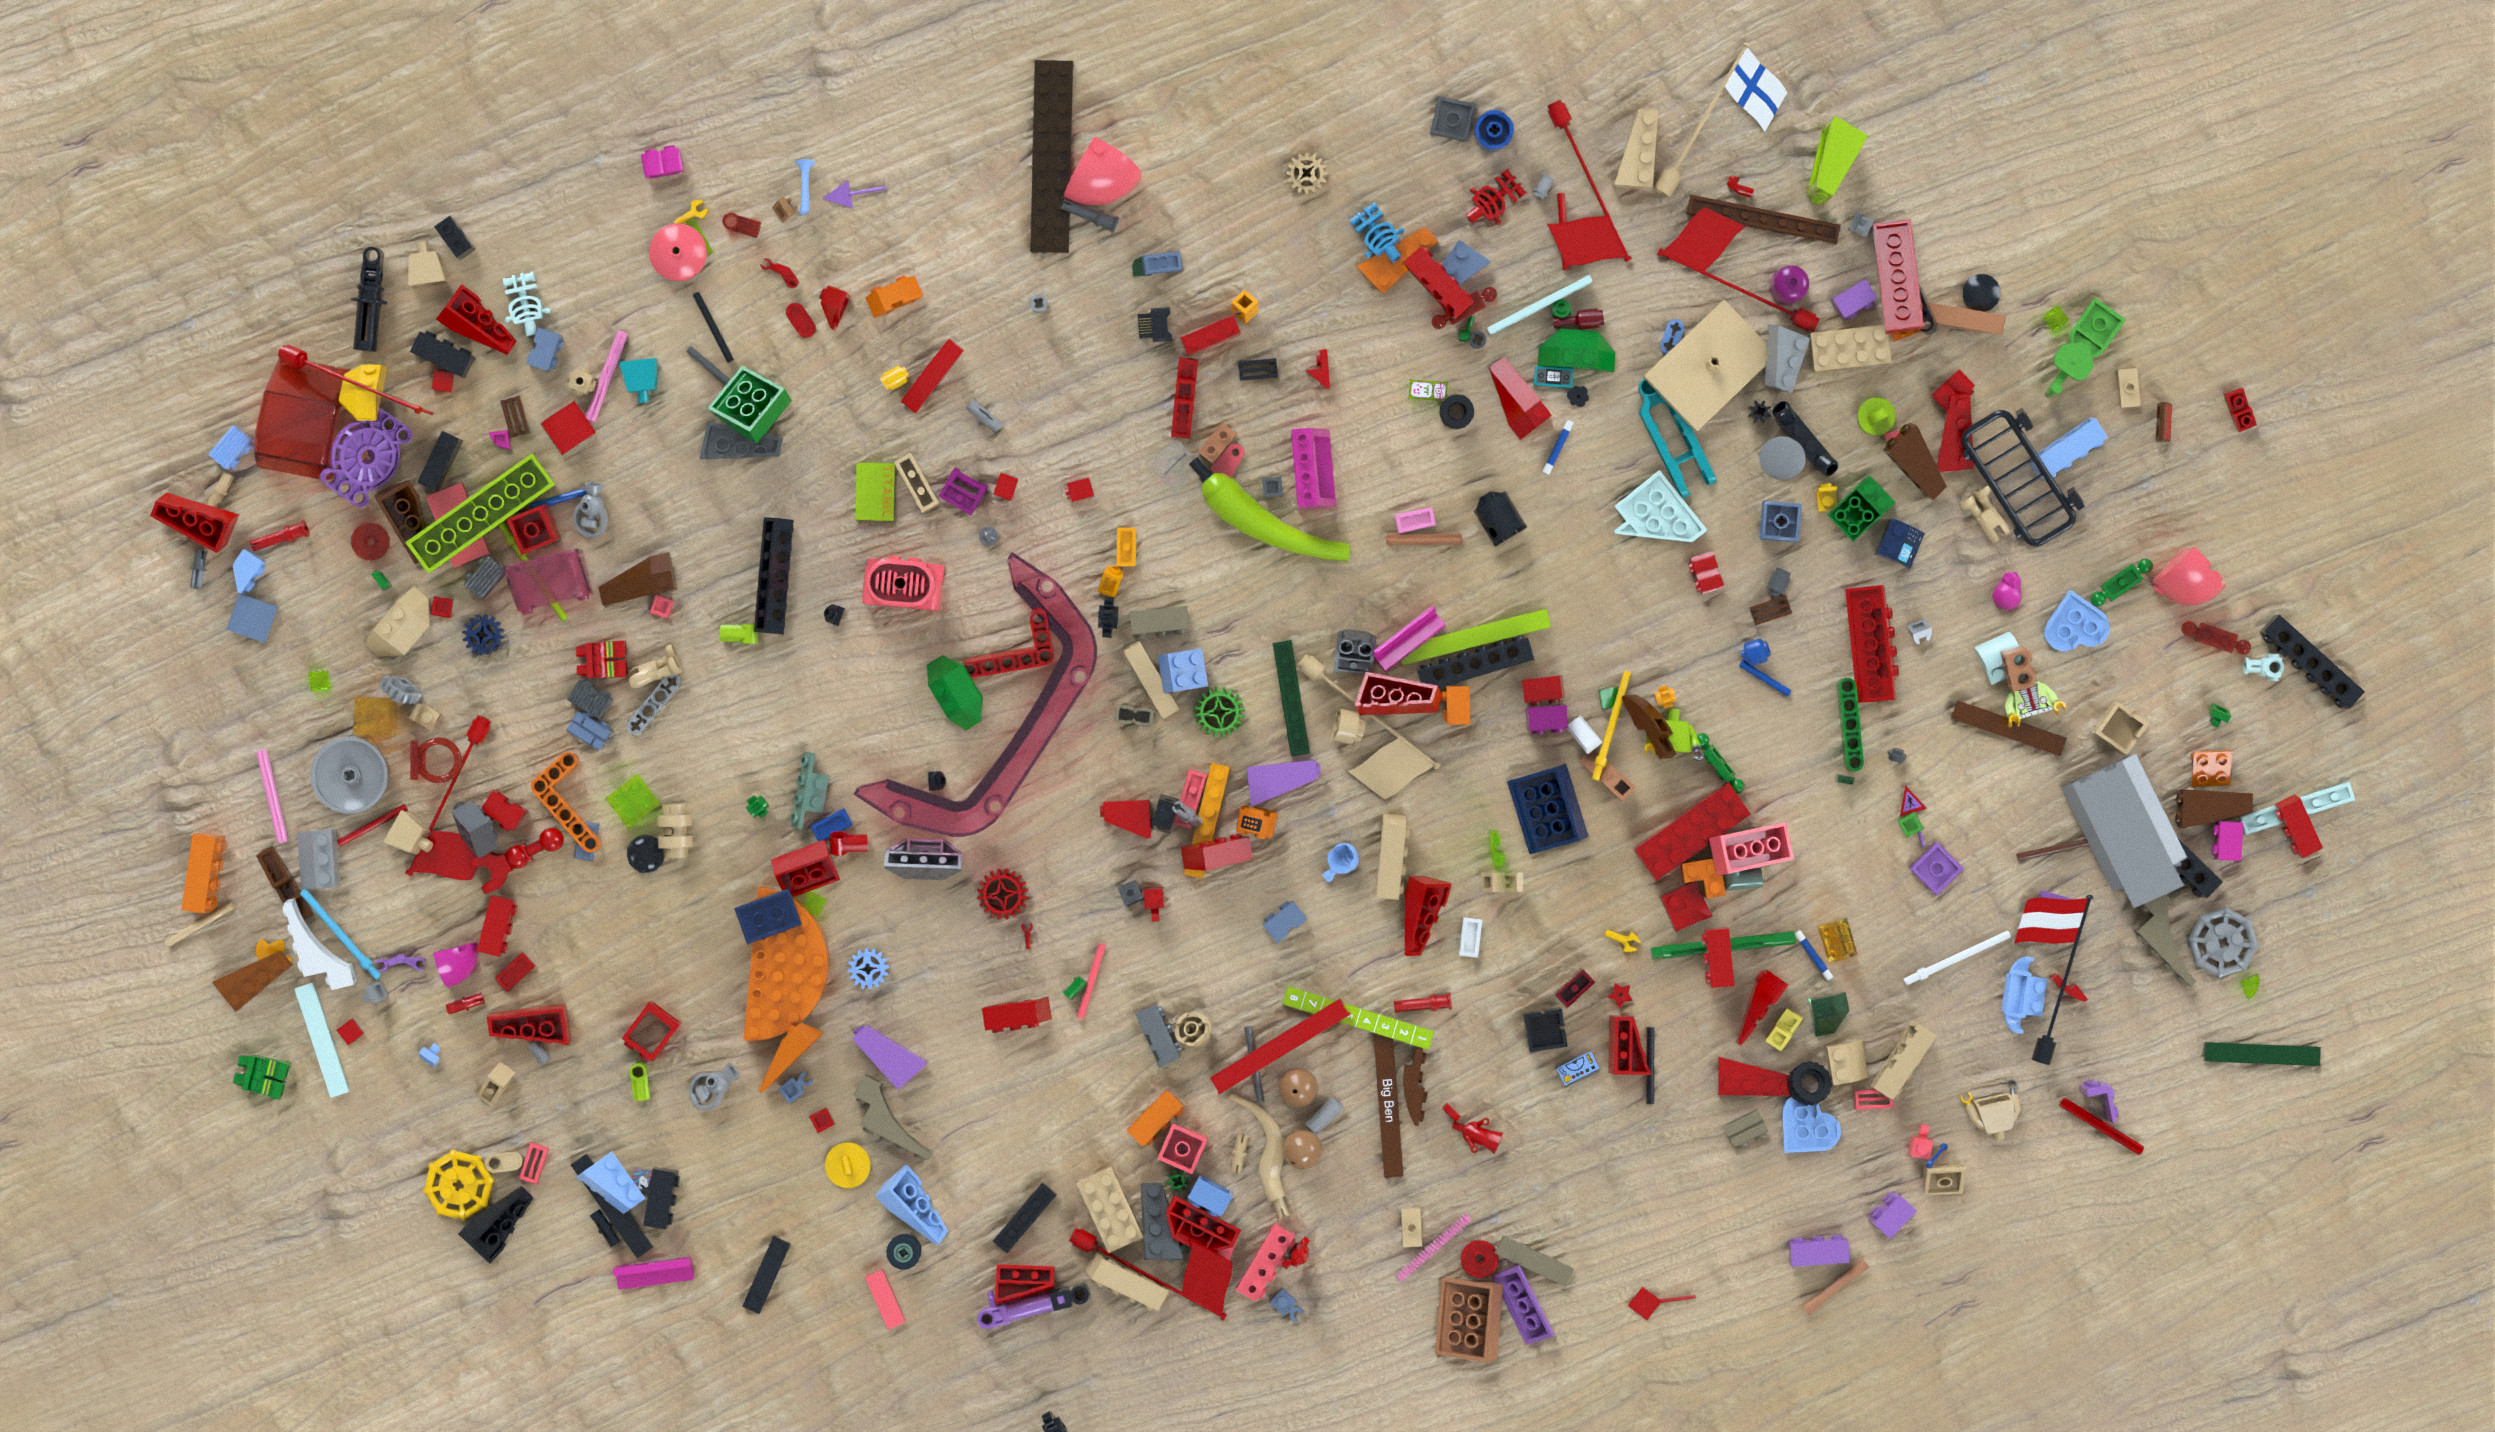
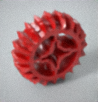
M998 868V875H995L994 871H990L992 878L985 875L984 879L987 882L980 881L979 884L984 889L979 888L977 892L983 893V896H978L977 900H984L979 906L983 907L986 905L988 908L984 910V913L991 910V918L997 913L998 920L1001 919L1002 914H1004L1005 920H1008V913H1011V916L1014 918L1016 917L1014 910L1018 913L1022 912L1019 905L1026 907L1027 904L1022 902V899H1029L1028 896L1023 895L1029 889H1022L1026 881L1019 883V880L1022 878L1021 875L1014 878L1016 871H1012L1011 875H1008V868L1004 870V874ZM1003 878L1011 880L1017 886V889H1008ZM998 879L997 891L987 894L989 885ZM1001 884L1002 889H1005L1008 893L1013 892L1005 896V900L1001 899V897L993 896L1001 892ZM1019 895L1017 903L1008 909V898ZM988 899L999 900L1002 910L993 907Z

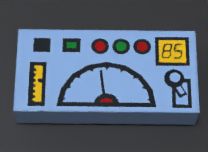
M1589 1051L1556 1067L1564 1085H1567L1599 1069L1592 1052Z

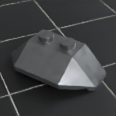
M906 838L892 848L886 849L884 868L904 879L945 880L961 871L963 853L946 840Z

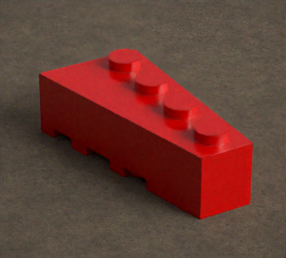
M566 1003L492 1012L486 1017L489 1036L559 1043L562 1045H569L571 1042Z

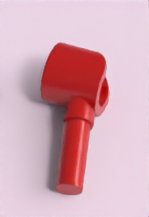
M1024 922L1021 925L1023 932H1025L1026 949H1031L1030 932L1033 930L1031 922L1029 930L1024 929Z

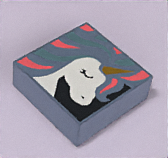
M634 1169L633 1182L638 1189L649 1191L652 1171Z

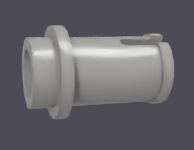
M1543 174L1537 188L1533 190V195L1540 200H1543L1544 197L1547 198V192L1554 179Z
M534 1041L528 1046V1050L537 1058L538 1064L544 1065L551 1059L550 1053H547L538 1041Z

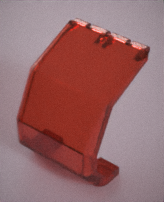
M278 359L264 390L256 425L253 447L256 466L314 479H320V474L324 469L332 468L330 465V451L341 408L339 396L343 380L307 364L301 369H296ZM318 364L342 376L351 371V369ZM328 473L326 480L332 479L334 474Z

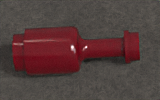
M1598 308L1578 310L1574 317H1553L1554 328L1560 329V326L1576 324L1579 329L1599 328L1600 325H1604L1603 310H1598Z

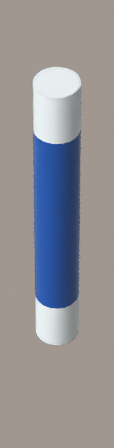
M1566 421L1542 471L1543 473L1550 474L1574 424L1573 422Z
M1801 930L1794 933L1827 981L1832 979L1833 975Z

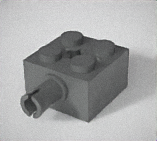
M472 800L465 804L463 802L457 803L453 811H451L460 837L479 859L499 848L496 842L498 836L491 828L493 823L489 816H484L482 808L479 805L476 806Z

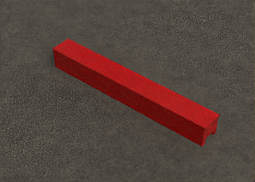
M1341 998L1210 1077L1218 1094L1223 1093L1348 1017L1351 1013L1347 1010Z

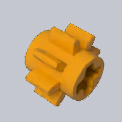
M1667 685L1657 687L1658 692L1654 693L1657 706H1663V709L1673 707L1672 702L1677 701L1674 689H1668Z

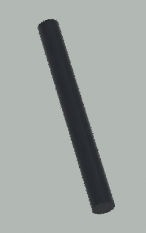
M700 292L693 294L727 363L734 361Z
M1647 1027V1065L1651 1075H1647L1646 1104H1654V1027Z

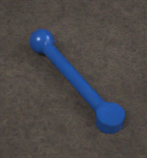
M1942 1143L1939 1151L1931 1160H1928L1927 1168H1932L1939 1155L1947 1150L1948 1146L1946 1143Z

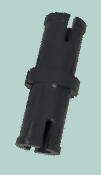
M600 1209L590 1215L599 1229V1234L603 1235L610 1248L621 1241L614 1232L613 1225L607 1221Z

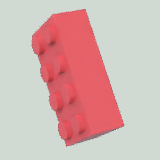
M1786 822L1709 838L1717 876L1794 860Z

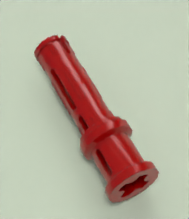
M302 520L299 524L285 526L281 531L250 540V545H255L251 549L253 552L284 541L294 542L296 538L302 536L309 537L310 533L306 522Z
M1451 993L1440 996L1431 994L1428 998L1394 1001L1395 1013L1431 1009L1433 1012L1444 1008L1452 1010Z

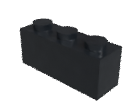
M427 330L425 333L419 332L410 352L465 379L475 359L470 356L471 352L462 347L460 350L453 348L454 343L443 339L441 342L436 339L437 335Z
M441 431L417 483L438 492L463 440L445 431Z
M660 1167L652 1169L643 1226L667 1229L669 1225H672L674 1214L671 1213L672 1206L676 1205L677 1195L674 1194V1191L680 1182V1176H677L678 1170Z

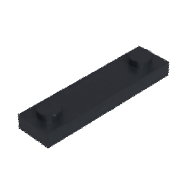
M1042 1182L993 1239V1242L1008 1253L1057 1194Z
M773 1236L742 1307L758 1314L761 1313L790 1248V1242Z

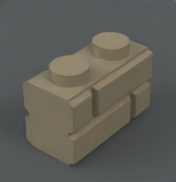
M1757 1109L1722 1126L1732 1147H1738V1149L1749 1145L1748 1141L1754 1138L1757 1141L1765 1137V1132L1768 1131Z

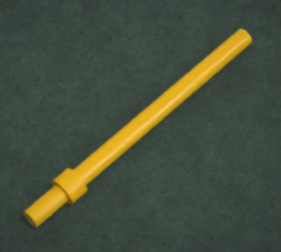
M1624 671L1600 753L1594 762V765H1596L1592 776L1594 781H1599L1602 769L1605 768L1607 763L1606 756L1623 703L1621 697L1626 693L1631 676L1629 671Z

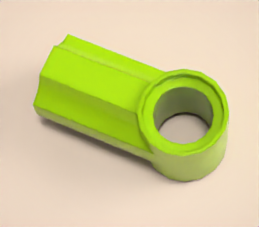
M741 624V626L720 625V641L758 644V632H754V624Z
M635 1062L629 1070L634 1101L651 1099L648 1067L644 1062ZM641 1067L643 1069V1075H636L634 1073V1068Z

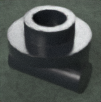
M834 604L829 605L824 611L825 621L839 626L845 608Z
M941 771L928 772L929 791L942 790L946 784L944 774Z

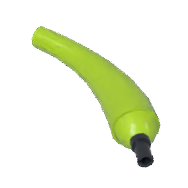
M1198 457L1188 464L1202 482L1201 492L1205 499L1204 503L1222 520L1242 533L1273 547L1297 554L1327 560L1349 561L1350 543L1325 540L1304 533L1282 522L1264 509L1233 477L1229 478L1223 473H1213L1211 469H1207Z

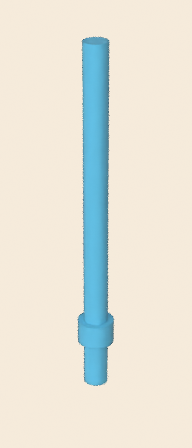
M306 888L301 891L300 895L356 957L363 970L366 969L377 980L381 974L372 965L373 962L369 957L366 958Z

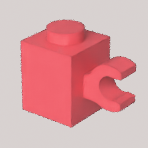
M1920 1124L1918 1136L1911 1135L1908 1155L1930 1160L1933 1140L1927 1138L1929 1132L1928 1125Z

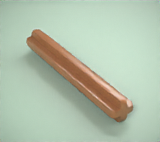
M1387 534L1386 543L1387 545H1461L1462 534Z

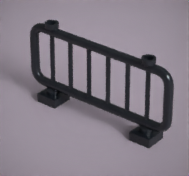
M2021 408L2016 411V419L2008 411L1997 410L1963 432L1961 443L1965 450L1962 451V454L1967 461H1973L2015 525L2016 529L2013 531L2019 540L2023 538L2028 545L2039 547L2074 526L2076 513L2073 507L2075 506L2078 511L2085 507L2084 501L2074 487L2067 490L2069 497L2066 498L2021 429L2024 427L2026 431H2029L2033 428V423L2024 409ZM2000 417L2007 420L2010 427L1976 448L1972 447L1969 442L1970 435ZM2013 430L2020 443L1983 464L1976 451ZM2023 445L2031 458L1994 480L1986 467ZM2033 461L2041 474L2004 496L1996 483ZM2044 477L2051 490L2014 511L2007 499ZM2054 493L2061 506L2024 527L2017 514ZM2062 509L2068 514L2069 519L2066 523L2039 539H2033L2027 531Z

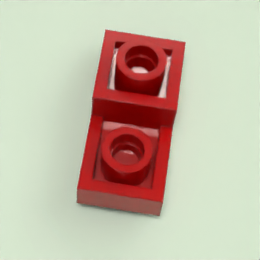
M2243 388L2223 394L2238 432L2257 426L2253 410L2249 407Z

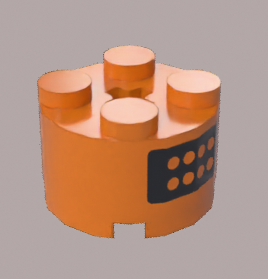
M1241 805L1236 832L1245 835L1254 834V837L1260 839H1272L1278 813L1260 807H1252L1251 809L1249 805Z

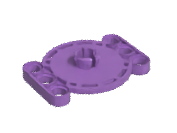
M380 407L377 421H355L348 424L338 433L330 451V464L332 468H326L321 472V482L357 507L366 506L369 501L367 491H373L382 487L394 476L400 461L399 444L408 443L412 438V431ZM391 419L392 426L389 429H385L384 422ZM356 425L359 426V427L354 428V429H352L351 431H349V429H351L352 427H354V426H356ZM401 430H405L406 437L400 440L398 434ZM344 434H346V435L342 438L340 444H338V442H339V440L341 439V437H342ZM365 450L368 451L367 456L370 457V460H361V455ZM328 473H333V474H334V479H333V481L330 482V483H327V481H326V476H327V474H328ZM348 483V491L342 493L340 490L341 485ZM358 493L363 494V500L360 503L355 502V496Z

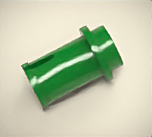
M1080 976L1074 977V981L1063 991L1064 995L1070 1000H1073L1082 988H1086L1087 982Z

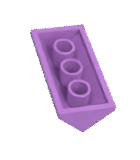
M1514 1264L1492 1276L1494 1282L1503 1284L1502 1298L1525 1344L1554 1336L1520 1265Z

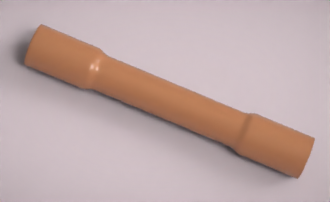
M1862 1258L1818 1295L1813 1296L1802 1305L1808 1314H1811L1824 1301L1870 1267Z

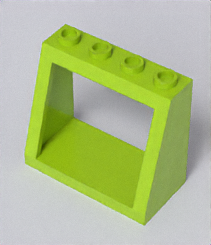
M1836 116L1824 127L1820 134L1806 194L1809 197V201L1818 206L1819 204L1824 205L1833 197L1869 136Z

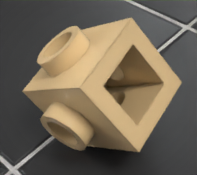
M581 367L580 371L575 369L574 372H570L567 382L569 383L568 387L572 388V393L582 396L583 393L589 395L590 392L594 391L596 377L591 375L592 371ZM579 378H583V383L581 385L577 384Z

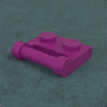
M955 467L938 497L972 516L989 486L984 483L982 485ZM957 478L978 491L977 495L975 496L953 483L954 480Z

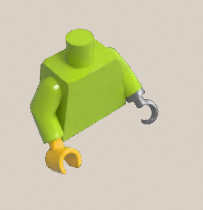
M1669 709L1668 720L1665 721L1673 732V735L1669 737L1676 752H1691L1692 750L1695 755H1700V757H1694L1693 759L1696 761L1702 760L1704 755L1701 752L1700 742L1697 739V733L1693 726L1688 724V721H1680V709ZM1647 737L1643 754L1646 755L1647 750L1652 752L1653 757L1655 749Z

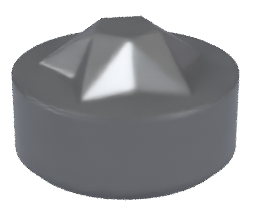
M985 527L979 533V540L985 546H992L998 541V533L992 527Z

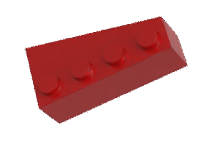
M1420 246L1402 264L1455 320L1474 301L1465 290L1463 291L1458 286L1459 283L1456 279L1445 272L1444 266L1439 261L1436 263L1431 258L1433 256L1426 247L1423 249Z
M167 492L156 500L150 514L154 519L215 553H218L227 546L240 515Z
M1366 672L1354 706L1359 715L1437 713L1443 695L1436 685Z

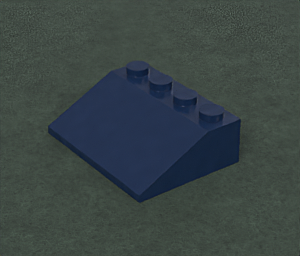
M1567 764L1507 781L1529 854L1589 837Z

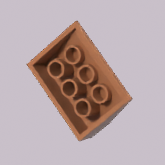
M1442 1277L1435 1354L1481 1362L1497 1361L1503 1284Z

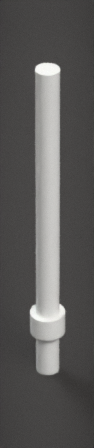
M2007 930L1930 967L1916 970L1917 973L1903 980L1906 986L1918 980H1925L1929 975L2011 938L2010 933Z

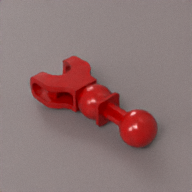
M547 828L542 831L539 840L529 845H526L525 842L521 845H514L507 852L505 851L501 854L491 851L479 859L475 856L467 863L471 869L484 866L491 871V880L481 887L483 893L488 894L504 885L509 872L514 869L523 868L528 862H531L534 859L533 855L543 850L548 852L559 850L563 846L564 836L557 828Z

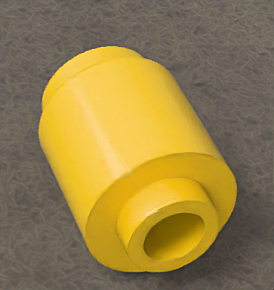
M897 365L884 372L880 379L887 391L890 389L894 390L908 382L907 377H909V374L904 366L901 368L900 365Z

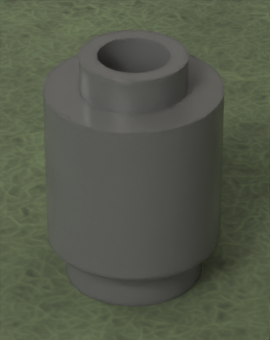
M1777 567L1772 572L1766 589L1769 590L1768 593L1775 597L1784 595L1791 579L1789 578L1791 573Z

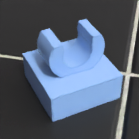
M435 1043L429 1050L423 1047L419 1052V1057L435 1068L439 1062V1057L436 1055L440 1051V1047Z

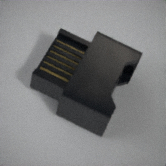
M1170 307L1153 308L1151 313L1138 314L1139 339L1153 338V342L1172 341V335L1168 332L1167 326Z

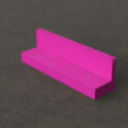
M1431 606L1373 651L1375 661L1385 673L1446 627V624L1436 614L1435 607Z
M692 1257L630 1264L613 1268V1275L617 1278L618 1289L694 1279Z

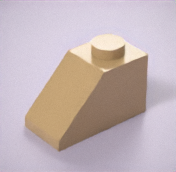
M499 1062L486 1078L477 1097L493 1107L511 1082L515 1072L510 1067Z

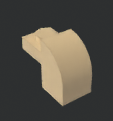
M1523 872L1481 873L1482 892H1523Z

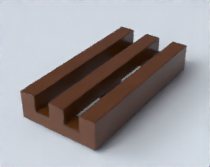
M520 396L500 400L510 438L530 433ZM515 401L517 402L522 424L524 427L523 431H521L519 421L513 403ZM507 403H509V405H510L511 413H512L513 420H514V424H515L516 431H517L516 433H514V430H513V426H512L511 419H510V416H509L508 408H507V405H506Z
M1787 595L1749 607L1755 626L1791 614L1792 610L1790 609ZM1782 600L1784 602L1782 605L1755 613V609ZM1786 608L1785 612L1761 620L1757 619L1761 615Z

